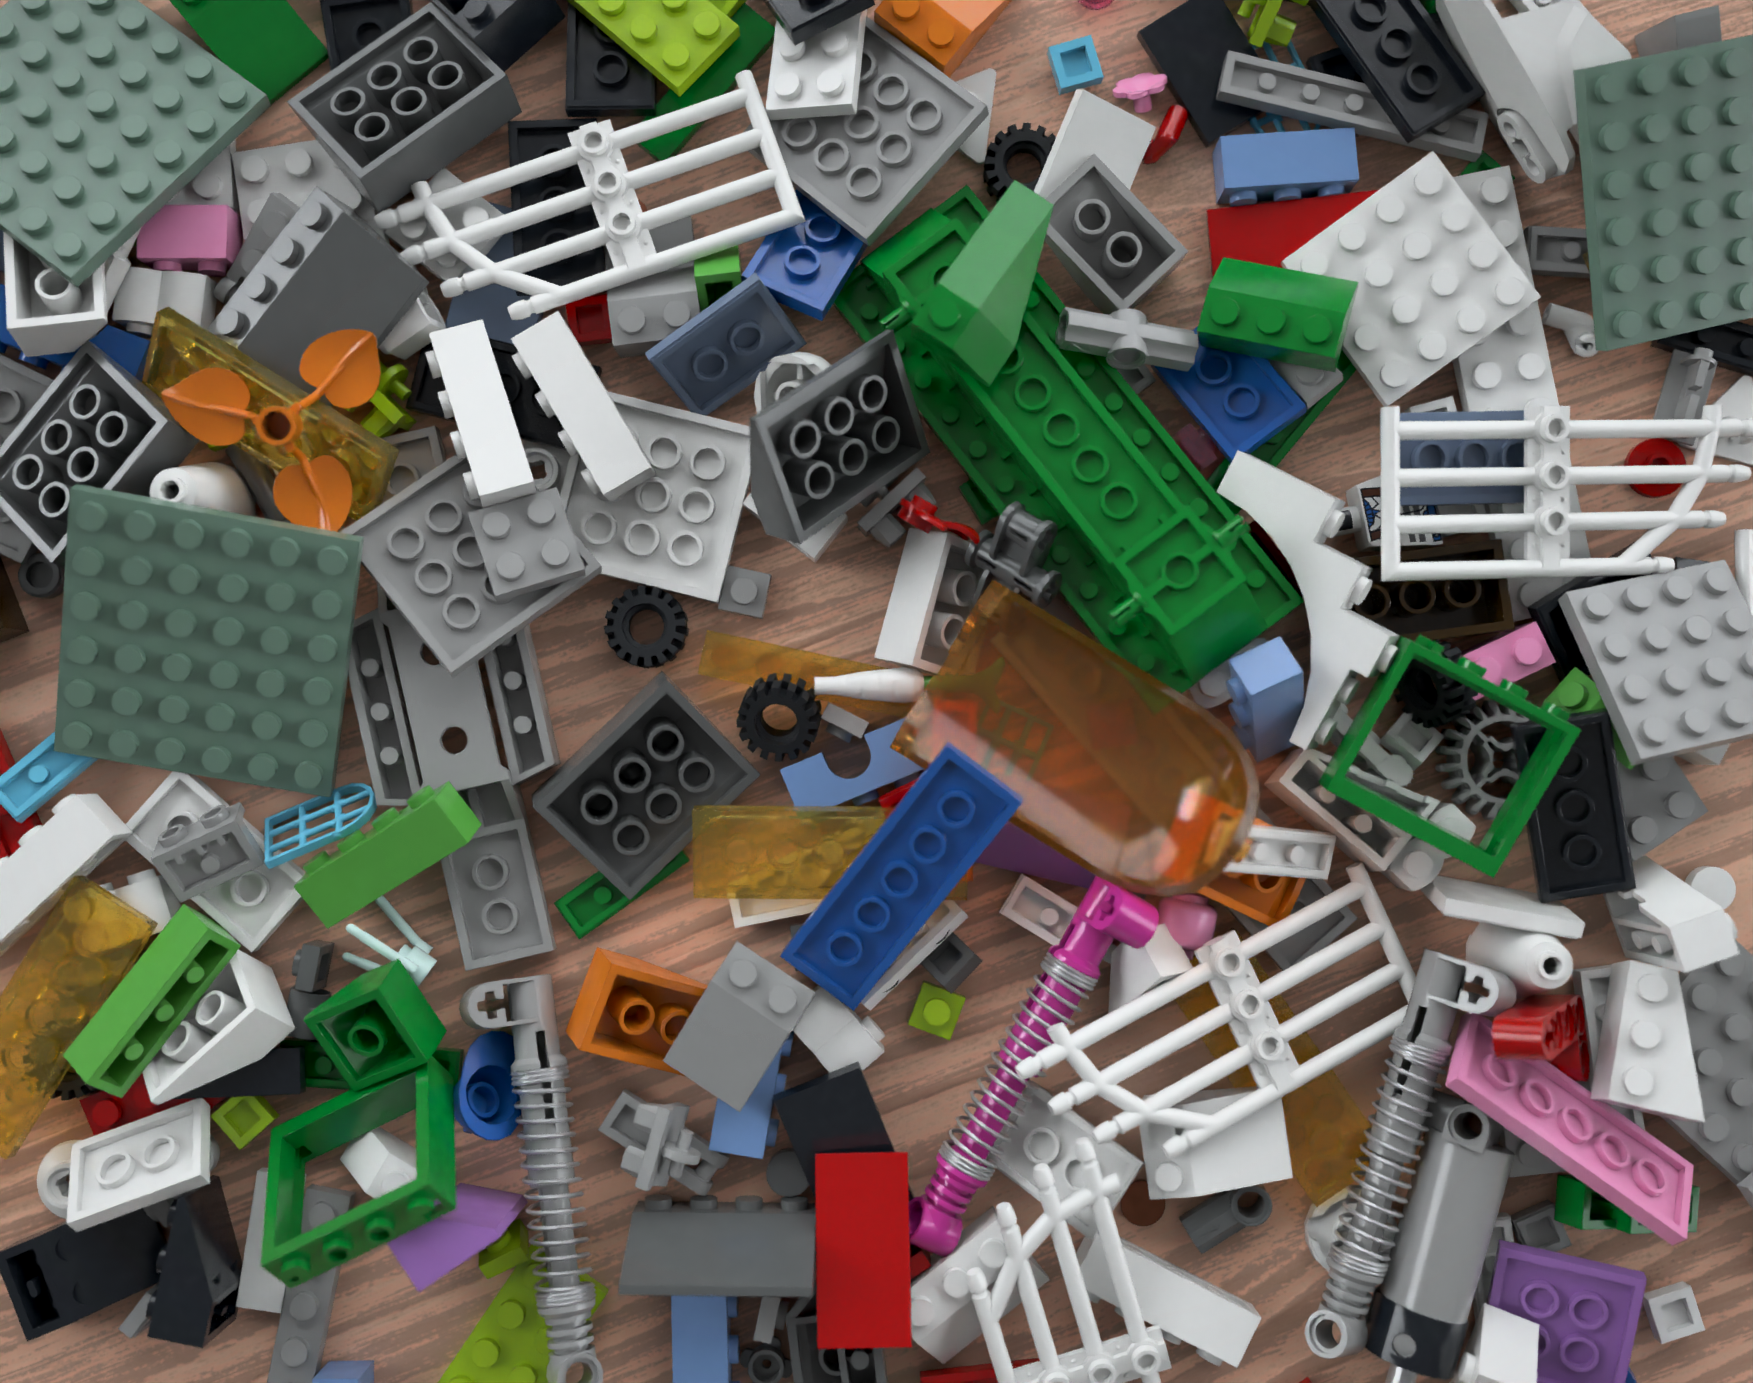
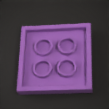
M1499 1239L1486 1304L1539 1324L1537 1383H1625L1647 1279L1645 1273Z

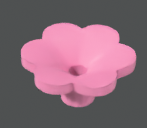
M1141 73L1133 78L1122 79L1116 83V87L1113 89V96L1115 98L1133 99L1136 113L1148 112L1152 109L1150 94H1156L1165 89V84L1168 82L1167 76L1165 74Z

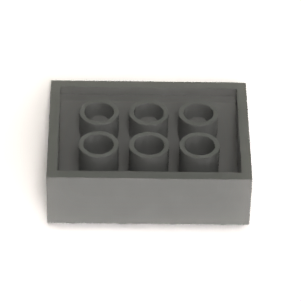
M432 1L287 101L291 109L352 185L378 213L386 210L411 192L412 184L428 180L522 112L507 74Z
M316 186L207 329L234 357L290 403L294 404L317 389V387L307 383L299 371L301 357L311 343L335 331L360 329L372 332L377 338V346L379 347L429 284V281L352 208ZM324 394L319 400L301 412L312 421L320 423L333 405Z
M893 330L883 331L749 418L751 496L765 534L797 544L806 541L930 453Z
M87 340L0 446V508L51 563L65 567L69 493L71 487L80 484L151 498L150 487L156 475L163 470L178 467L200 440L180 426L168 411L162 398L94 343Z
M661 671L532 794L533 808L630 900L761 774L688 696Z
M664 1194L648 1195L645 1197V1201H638L632 1212L618 1295L812 1297L816 1271V1203H808V1198L803 1196L782 1197L781 1202H763V1198L760 1196L744 1195L736 1197L735 1202H717V1197L713 1195L692 1196L690 1201H672V1196Z

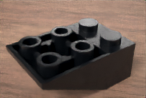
M428 0L429 2L432 1L503 72L509 69L566 17L555 0Z
M215 1175L210 1176V1184L185 1192L178 1196V1198H175L169 1208L167 1226H170L171 1230L168 1244L164 1245L157 1260L156 1270L158 1273H161L158 1289L152 1294L146 1310V1318L151 1319L147 1337L203 1348L236 1320L239 1308L236 1307L243 1263L219 1176Z
M143 1208L79 1232L73 1230L65 1221L23 1238L1 1250L0 1273L27 1342L78 1321L159 1283L161 1273H158L156 1270L157 1260L164 1245L168 1244L160 1223L151 1219Z

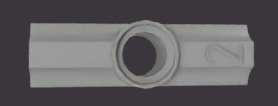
M1064 307L1059 316L1055 335V344L1059 345L1060 349L1104 356L1111 367L1119 370L1136 369L1144 364L1188 372L1194 364L1199 344L1198 334H1194L1193 330L1147 322L1146 315L1136 309H1120L1112 312L1110 315Z

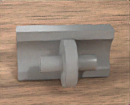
M917 467L890 492L887 488L898 479V476L860 502L866 508L877 497L881 500L857 522L859 525L857 528L866 537L871 534L880 543L890 548L906 533L902 525L891 515L901 506L899 502L902 497L911 501L914 494L936 505V500L924 485L926 476Z
M649 1102L640 1104L637 1107L633 1121L634 1127L650 1133L646 1147L639 1144L629 1145L624 1152L620 1165L622 1170L637 1178L636 1188L647 1192L651 1190L652 1186L665 1187L670 1176L681 1178L685 1164L697 1165L699 1163L701 1152L690 1147L694 1132L684 1129L690 1106L680 1102L665 1105Z

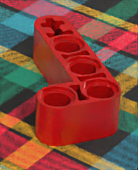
M1580 995L1528 996L1515 1004L1513 1008L1507 1009L1495 1017L1492 1025V1043L1498 1060L1547 1061L1574 1081H1588L1590 1058L1584 1006Z

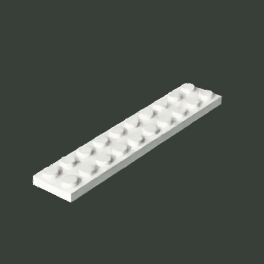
M1510 165L1453 177L1535 288ZM1537 300L1452 360L1463 412L1521 411L1526 406L1559 405ZM1570 485V513L1581 512L1576 485ZM1524 503L1484 504L1486 514L1524 513ZM1570 531V558H1591L1585 531ZM1524 532L1488 533L1489 540L1502 539L1505 560H1524ZM1576 577L1507 578L1513 620L1519 621L1531 618L1527 609L1528 606Z

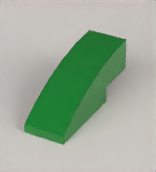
M1573 1175L1557 1176L1555 1221L1580 1230L1617 1229L1628 1234H1655ZM1692 1185L1687 1233L1697 1232L1700 1187Z

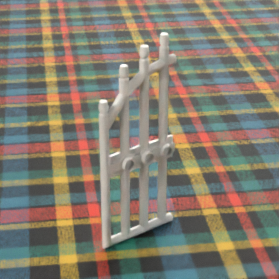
M750 70L741 71L735 76L739 88L737 90L614 131L610 119L599 123L594 121L580 126L579 130L567 133L571 147L457 186L432 193L426 181L416 182L411 185V190L416 200L398 205L396 209L389 208L374 216L379 229H389L398 226L400 222L407 223L424 216L426 217L438 237L423 242L421 246L416 244L408 247L401 252V256L411 265L422 263L427 258L431 260L452 253L474 269L463 274L460 278L453 277L441 283L440 288L445 298L456 297L463 294L466 290L470 292L493 283L531 295L529 300L522 299L507 307L512 320L528 318L532 313L539 314L804 223L806 220L755 79ZM746 107L753 127L752 130L628 172L621 149ZM760 147L768 170L642 212L635 189ZM576 164L579 166L586 186L455 231L442 211ZM775 188L782 207L781 211L659 253L656 252L649 230L758 192ZM591 204L600 226L599 228L497 263L491 261L472 246ZM604 245L607 247L614 267L613 269L563 286L523 274Z
M1544 405L1524 407V420L1400 421L1399 406L1381 407V581L1650 575L1651 573L1662 574L1674 571L1675 562L1673 559L1663 556L1652 558L1647 556L1677 529L1716 528L1726 523V514L1724 512L1690 509L1706 483H1725L1727 481L1735 483L1750 478L1751 469L1747 466L1740 464L1728 466L1725 464L1712 465L1718 437H1753V419H1721L1723 405H1704L1702 419L1570 420V406ZM1699 437L1693 465L1570 466V439ZM1524 439V467L1400 468V440ZM1684 483L1668 511L1570 513V485ZM1524 486V513L1400 515V487ZM1649 529L1619 557L1570 558V531ZM1524 532V560L1400 562V534Z
M1359 861L1346 867L1351 880L1347 885L1241 942L1236 931L1232 930L1204 943V946L1194 950L1199 965L1070 1034L1063 1022L1049 1027L1047 1032L1054 1043L1038 1051L1034 1057L1029 1056L1015 1066V1071L1019 1078L1023 1080L1037 1075L1041 1069L1046 1070L1066 1059L1083 1081L1068 1088V1092L1057 1094L1047 1103L1049 1110L1054 1116L1065 1113L1072 1109L1073 1105H1079L1098 1095L1124 1111L1114 1116L1112 1121H1105L1092 1131L1093 1138L1097 1144L1109 1142L1115 1139L1117 1134H1123L1145 1121L1185 1129L1181 1135L1169 1138L1162 1145V1150L1167 1158H1172L1183 1154L1188 1147L1193 1148L1393 1035L1394 1029L1403 1024L1408 1004L1301 1065H1298L1288 1044V1041L1397 980L1409 1003L1416 975L1363 862ZM1360 899L1370 920L1369 924L1261 983L1259 982L1249 958ZM1379 940L1389 964L1279 1024L1268 1000ZM1207 981L1219 1004L1218 1007L1101 1071H1098L1082 1051V1049ZM1228 1023L1239 1046L1145 1100L1117 1085V1083ZM1245 1065H1248L1258 1086V1089L1212 1115L1172 1107Z
M1080 1137L1075 1141V1152L1078 1161L1081 1162L1080 1169L1085 1187L1060 1201L1057 1188L1053 1185L1054 1177L1052 1171L1046 1163L1037 1164L1034 1167V1179L1036 1186L1040 1188L1038 1193L1044 1212L1023 1236L1021 1235L1019 1225L1016 1224L1017 1218L1010 1203L1002 1202L996 1206V1217L999 1226L1002 1227L1001 1234L1008 1255L991 1293L986 1289L988 1284L980 1268L975 1267L967 1271V1283L970 1292L973 1293V1303L998 1383H1125L1141 1378L1142 1383H1161L1159 1372L1172 1368L1159 1324L1148 1328L1145 1327L1108 1196L1121 1192L1117 1174L1113 1173L1102 1177L1098 1160L1095 1159L1096 1153L1093 1144L1088 1137ZM1090 1205L1128 1334L1106 1341H1101L1066 1219ZM1050 1234L1084 1346L1083 1348L1057 1355L1029 1262V1257ZM1017 1283L1040 1361L1013 1369L999 1320Z

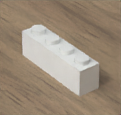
M559 311L511 338L518 350L516 354L512 355L515 364L526 380L532 376L541 389L540 392L535 394L537 401L548 418L556 414L564 428L558 432V436L571 456L577 453L581 456L587 466L586 469L581 471V474L594 495L602 492L611 502L656 475L655 470Z
M483 320L429 333L434 350L425 352L433 379L443 378L446 390L437 393L445 419L455 417L458 431L450 432L457 458L467 457L471 471L463 473L470 500L480 498L482 507L486 508L537 493Z
M97 793L70 794L62 799L52 809L55 815L43 826L38 825L26 832L18 841L21 847L10 857L5 856L0 859V957L133 833Z
M1098 1233L1094 1240L1084 1236L1076 1256L1089 1300L1098 1303L1101 1298L1115 1305V1312L1123 1317L1100 1235ZM1120 1237L1143 1320L1154 1326L1159 1324L1165 1340L1176 1345H1180L1183 1340L1197 1347L1196 1353L1208 1362L1221 1366L1224 1361L1237 1368L1261 1320V1316L1254 1306Z

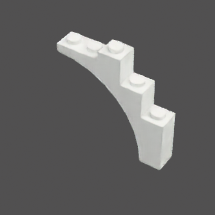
M1238 450L1216 492L1244 509L1272 537L1290 564L1303 595L1311 632V673L1304 707L1289 741L1304 750L1314 749L1319 744L1324 746L1333 735L1338 724L1333 717L1341 703L1347 705L1352 700L1360 685V681L1355 679L1357 674L1360 673L1368 678L1377 677L1380 671L1387 672L1399 651L1395 644L1400 635L1351 610L1353 604L1360 605L1367 596L1372 585V580L1368 579L1373 568L1324 544L1327 537L1333 538L1339 531L1345 518V513L1341 511L1346 502L1248 453Z

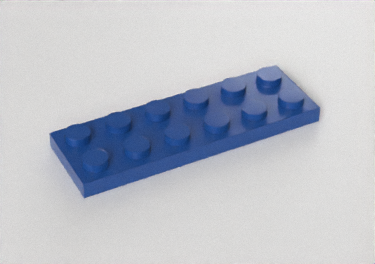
M948 741L785 946L780 957L854 1011L1021 806L1023 797Z

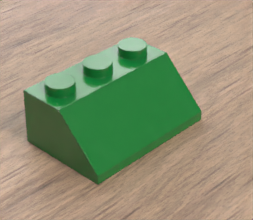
M1223 257L1208 287L1199 320L1197 334L1200 344L1204 347L1336 372L1359 282Z

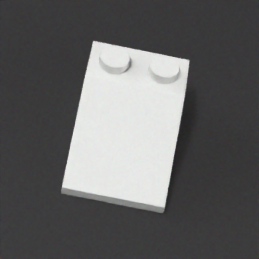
M238 949L142 1073L152 1103L159 1105L262 1059L295 1029L275 974L270 966Z
M1258 1086L1203 1090L1172 1107L1212 1115L1258 1089ZM1144 1095L1142 1100H1145L1146 1098L1152 1095ZM1282 1097L1193 1148L1188 1147L1186 1152L1172 1158H1167L1162 1150V1145L1169 1138L1181 1135L1185 1129L1146 1121L1139 1125L1150 1200L1198 1197L1293 1178Z

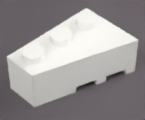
M1299 748L1292 750L1264 785L1315 829L1337 835L1335 846L1355 863L1362 861L1367 872L1385 871L1413 835L1327 791L1319 783V780L1332 756L1315 749L1304 750ZM1351 765L1346 773L1347 777L1425 818H1428L1440 803L1435 798L1401 787L1398 783L1366 773L1354 765Z

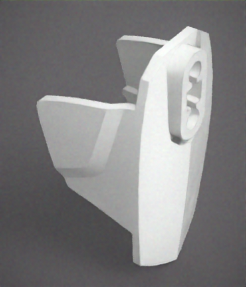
M1435 0L1436 10L1452 47L1485 91V94L1480 99L1484 111L1489 113V119L1526 175L1536 183H1543L1548 179L1565 175L1573 170L1576 154L1567 134V131L1577 122L1573 70L1631 59L1630 52L1585 10L1575 6L1569 0L1558 1L1539 9L1501 18L1491 0Z

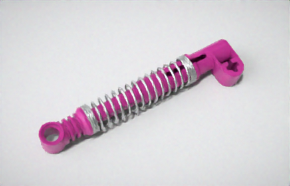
M1096 874L1059 944L1050 946L1044 960L1041 961L1040 965L1044 971L1042 975L1037 974L1033 976L1037 983L1035 988L1029 987L1026 989L1030 996L1029 999L1019 1002L1022 1012L1012 1015L1015 1025L1005 1027L1008 1037L1007 1039L1002 1038L998 1040L1001 1048L1000 1052L995 1051L991 1053L992 1059L997 1065L987 1064L984 1066L985 1072L990 1078L980 1077L977 1079L978 1085L982 1090H972L970 1092V1096L975 1103H965L963 1105L967 1116L961 1115L956 1118L959 1128L950 1129L949 1135L952 1140L943 1141L936 1156L938 1166L935 1171L937 1174L932 1175L930 1179L931 1184H928L924 1190L926 1194L921 1195V1197H914L909 1202L910 1244L941 1257L948 1256L953 1252L961 1237L963 1227L960 1214L965 1213L967 1209L965 1204L971 1202L973 1198L971 1194H975L977 1189L986 1186L991 1179L990 1177L995 1172L994 1168H997V1164L988 1157L990 1151L997 1155H1004V1151L995 1144L997 1138L1005 1142H1011V1138L1002 1132L1004 1125L1012 1129H1018V1125L1009 1119L1011 1112L1019 1116H1025V1112L1016 1106L1018 1099L1026 1103H1032V1099L1022 1093L1024 1088L1028 1086L1033 1090H1039V1086L1029 1080L1030 1078L1021 1080L1015 1071V1066L1029 1056L1034 1057L1038 1051L1054 1043L1047 1032L1049 1027L1063 1022L1065 1026L1067 1024L1075 1025L1074 1021L1070 1018L1074 1011L1082 1012L1081 1008L1077 1005L1081 998L1089 999L1088 995L1084 994L1085 991L1094 990L1093 987L1096 986L1095 983L1098 982L1101 975L1099 965L1113 939L1135 949L1145 946L1150 941L1159 921L1158 910L1153 905L1109 879ZM995 1055L1003 1059L1002 1063L995 1057ZM988 1068L997 1070L995 1076L988 1070ZM1041 1069L1039 1073L1033 1077H1046V1073L1042 1071L1043 1069ZM981 1081L989 1082V1087L986 1088ZM974 1094L983 1095L982 1100L979 1101ZM967 1107H974L977 1109L972 1115L971 1112L967 1109ZM960 1120H968L970 1122L965 1128ZM954 1132L962 1134L959 1141L953 1135Z

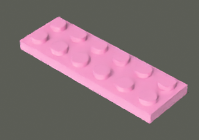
M1467 1012L1461 1016L1445 1084L1448 1088L1672 1246L1687 1239L1693 1164L1607 1103L1590 1099V1091L1549 1062L1538 1060H1498L1492 1043L1493 1023L1479 1014Z

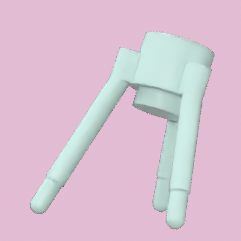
M382 895L375 900L376 904L414 947L411 948L404 944L400 951L396 952L354 924H348L346 931L391 962L399 959L418 987L437 962L435 958L429 955L433 947L415 933ZM345 952L342 955L344 961L367 971L382 966L349 952Z

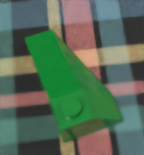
M1014 180L937 283L911 322V337L989 388L1015 349L1054 205Z

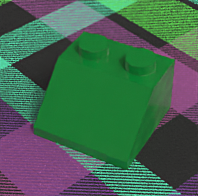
M399 959L361 974L308 1013L303 1019L353 1092L429 1062L447 1032Z

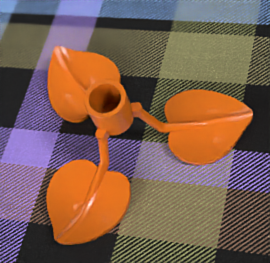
M360 329L339 330L326 334L311 343L301 357L299 371L302 378L310 385L317 387V389L301 401L294 403L291 407L272 406L262 410L259 415L246 411L251 402V393L247 384L233 371L216 367L197 371L161 393L162 400L168 411L180 426L195 438L210 445L228 446L239 442L245 434V419L252 421L256 425V431L263 441L271 445H284L285 450L294 455L300 465L285 467L275 479L273 498L281 514L292 524L335 532L342 528L350 512L353 498V485L347 469L339 460L330 455L319 456L309 462L306 455L296 446L294 441L299 438L303 429L299 413L319 400L324 394L332 405L339 408L360 407L374 396L380 384L381 368L377 338L372 332Z

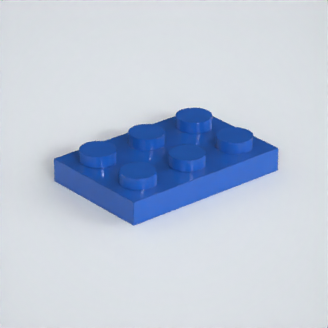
M795 190L806 221L767 235L742 273L741 280L743 282L756 272L777 302L823 321L868 246L798 190Z
M1198 327L1193 329L1194 334H1197ZM1199 337L1194 364L1188 372L1151 365L1153 371L1230 464L1238 450L1248 454L1252 453L1306 413L1307 406L1267 359L1201 346Z

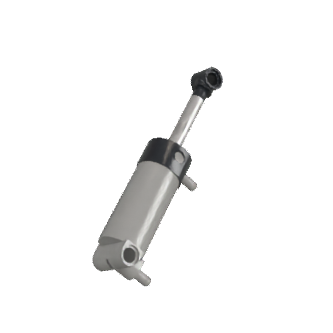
M1437 1090L1433 1091L1432 1097L1436 1098L1438 1102H1430L1428 1112H1431L1433 1117L1426 1116L1423 1126L1428 1127L1429 1131L1425 1132L1423 1137L1425 1145L1420 1147L1418 1156L1421 1159L1416 1161L1414 1170L1417 1174L1412 1175L1410 1185L1412 1188L1408 1189L1406 1196L1408 1203L1404 1204L1402 1209L1404 1217L1400 1218L1398 1223L1400 1231L1396 1232L1393 1240L1395 1246L1391 1247L1389 1254L1391 1260L1387 1261L1389 1267H1387L1388 1271H1386L1387 1275L1384 1282L1375 1288L1368 1314L1363 1315L1366 1318L1365 1323L1368 1330L1365 1348L1390 1363L1385 1383H1415L1418 1374L1444 1380L1453 1378L1469 1324L1468 1315L1515 1156L1513 1151L1499 1145L1503 1131L1501 1124L1471 1103H1467L1466 1100ZM1471 1112L1478 1115L1483 1125L1481 1134L1475 1133L1469 1126L1468 1117Z

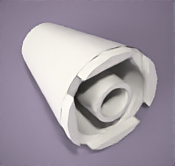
M205 462L169 468L157 474L151 483V498L257 517L258 512L255 511L256 502L237 469L224 463Z
M1479 922V925L1473 934L1469 935L1466 942V961L1500 971L1509 976L1517 991L1516 999L1558 988L1565 984L1572 974V957L1555 935Z

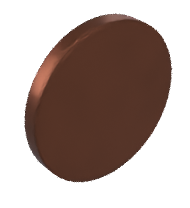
M1137 1180L1131 1183L1121 1198L1120 1207L1125 1218L1132 1224L1149 1226L1156 1223L1162 1217L1165 1210V1199L1150 1200L1147 1180Z

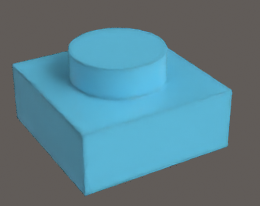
M1091 35L1048 47L1047 56L1059 95L1102 83L1104 76Z

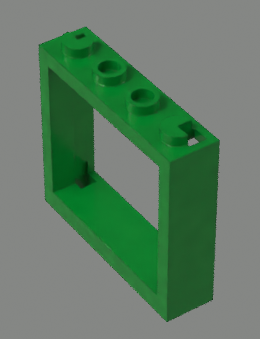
M1420 634L1415 642L1401 636L1395 646L1399 648L1397 655L1387 672L1381 671L1322 774L1319 783L1327 791L1494 878L1581 732V729L1566 722L1570 713L1560 707L1544 701L1541 708L1526 701L1525 698L1529 691L1504 678L1499 686L1484 679L1483 676L1487 669L1462 656L1457 664L1440 656L1445 648L1442 645ZM1412 658L1547 728L1479 846L1346 776L1347 771Z
M433 1056L427 1063L355 1092L351 1089L271 1129L261 1267L290 1289L457 1209L453 1076ZM416 1109V1179L302 1234L306 1162ZM435 1200L440 1202L439 1204L434 1206Z

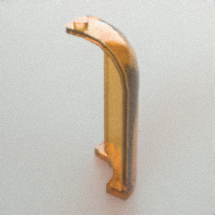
M992 580L974 605L958 636L947 652L949 656L937 675H933L923 693L904 719L890 748L926 769L949 741L1023 797V803L1008 820L1009 822L1094 875L1128 891L1161 897L1193 893L1219 877L1231 861L1239 865L1254 841L1247 835L1256 818L1260 787L1252 759L1232 730L1196 702L997 581Z

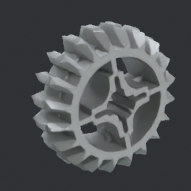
M1484 700L1482 708L1475 704L1474 708L1469 709L1470 713L1466 715L1467 717L1463 716L1452 721L1457 731L1443 729L1441 734L1450 743L1449 746L1436 747L1435 751L1437 754L1446 755V763L1437 764L1435 769L1437 772L1449 773L1450 777L1444 779L1440 786L1443 789L1457 788L1451 798L1454 804L1466 802V813L1476 815L1481 811L1483 819L1494 820L1510 793L1494 797L1480 788L1485 783H1493L1497 778L1503 783H1510L1514 787L1518 780L1512 736L1504 737L1498 742L1492 736H1485L1480 730L1492 723H1499L1510 728V724L1531 720L1501 704L1498 706L1493 700ZM1469 748L1475 757L1474 766L1470 771L1467 764ZM1495 752H1501L1503 755V759L1499 760L1503 761L1501 768H1495L1493 765V761L1497 760L1493 758Z

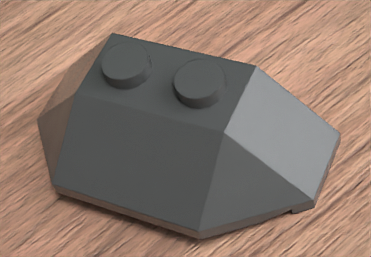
M815 1279L813 1296L800 1297L785 1317L794 1383H888L884 1348L817 1349V1285Z

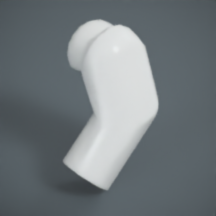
M1553 303L1547 305L1542 317V324L1563 330L1575 354L1588 358L1598 353L1599 350H1596L1594 322L1589 314Z

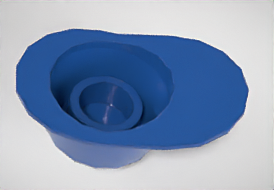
M487 1032L478 1036L469 1046L464 1059L461 1078L454 1086L453 1091L454 1117L463 1127V1132L473 1133L485 1140L499 1141L511 1135L518 1126L515 1120L521 1116V1109L514 1107V1104L520 1101V1096L512 1092L513 1088L517 1086L512 1085L513 1081L510 1075V1066L515 1061L513 1036L506 1032Z

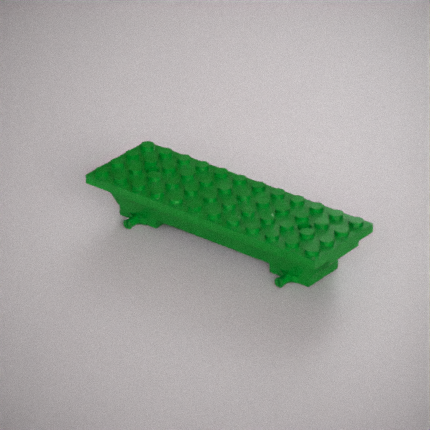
M966 185L935 209L930 208L860 260V265L853 270L833 305L863 344L885 330H893L918 414L999 517L1011 503L1019 501L1026 506V512L1043 522L1051 520L1057 524L1058 530L1055 540L1042 568L1048 572L1055 570L1062 575V583L1058 591L1151 711L1157 714L1301 605L1304 600L1249 534L1250 528L1247 522L1241 524L1244 519L1240 515L1235 516L1122 375L1116 368L1111 367L1107 363L1106 357L1060 349L1059 345L1055 344L1059 316L1066 306L1037 270L1015 349L989 388L911 337V322L937 283L990 214L969 186Z

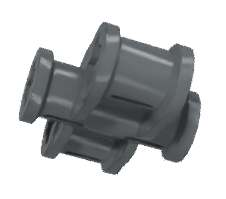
M1015 501L1001 514L996 525L995 534L988 530H982L978 533L980 537L978 546L971 541L965 554L966 565L973 569L980 567L985 570L971 601V613L977 617L986 616L1000 625L1001 632L1011 636L1024 624L1030 612L1031 603L1041 610L1053 601L1061 587L1062 575L1055 570L1048 572L1042 567L1047 560L1058 528L1056 523L1051 520L1043 522L1026 512L1024 504Z

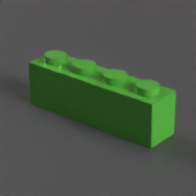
M449 781L435 790L430 785L423 787L406 801L409 805L400 812L395 807L388 809L371 823L374 828L363 834L358 829L336 845L339 848L336 852L328 855L324 850L302 866L306 873L293 887L327 929L466 845L471 840L482 823Z
M183 903L66 1050L63 1057L86 1084L122 1098L241 945L215 920Z

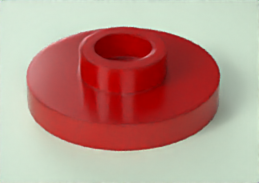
M1652 438L1635 445L1627 454L1624 466L1686 465V460L1681 450L1672 442L1661 438ZM1682 483L1629 484V486L1641 496L1660 498L1676 491Z

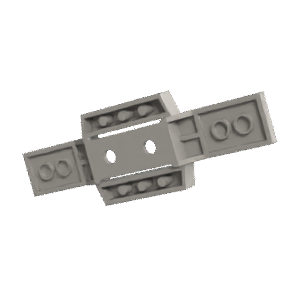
M431 426L348 446L363 516L446 461L439 428ZM377 584L378 608L354 620L348 678L376 803L382 806H409L406 801L423 787L430 785L435 790L449 781L482 823L466 845L441 859L465 971L557 949L520 787L526 781L561 764L530 625L525 626L484 656L509 769H507L500 762L478 661L454 678L450 676L441 663L437 665L427 663L422 654L425 643ZM451 727H459L467 735L465 749L457 754L448 752L442 743L444 733Z

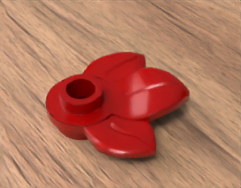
M914 494L911 501L903 497L900 500L899 504L902 505V508L897 516L928 534L934 525L942 531L948 530L955 533L963 540L968 541L970 538L978 546L980 537L975 529L965 524L943 521L934 516L938 507L916 494Z

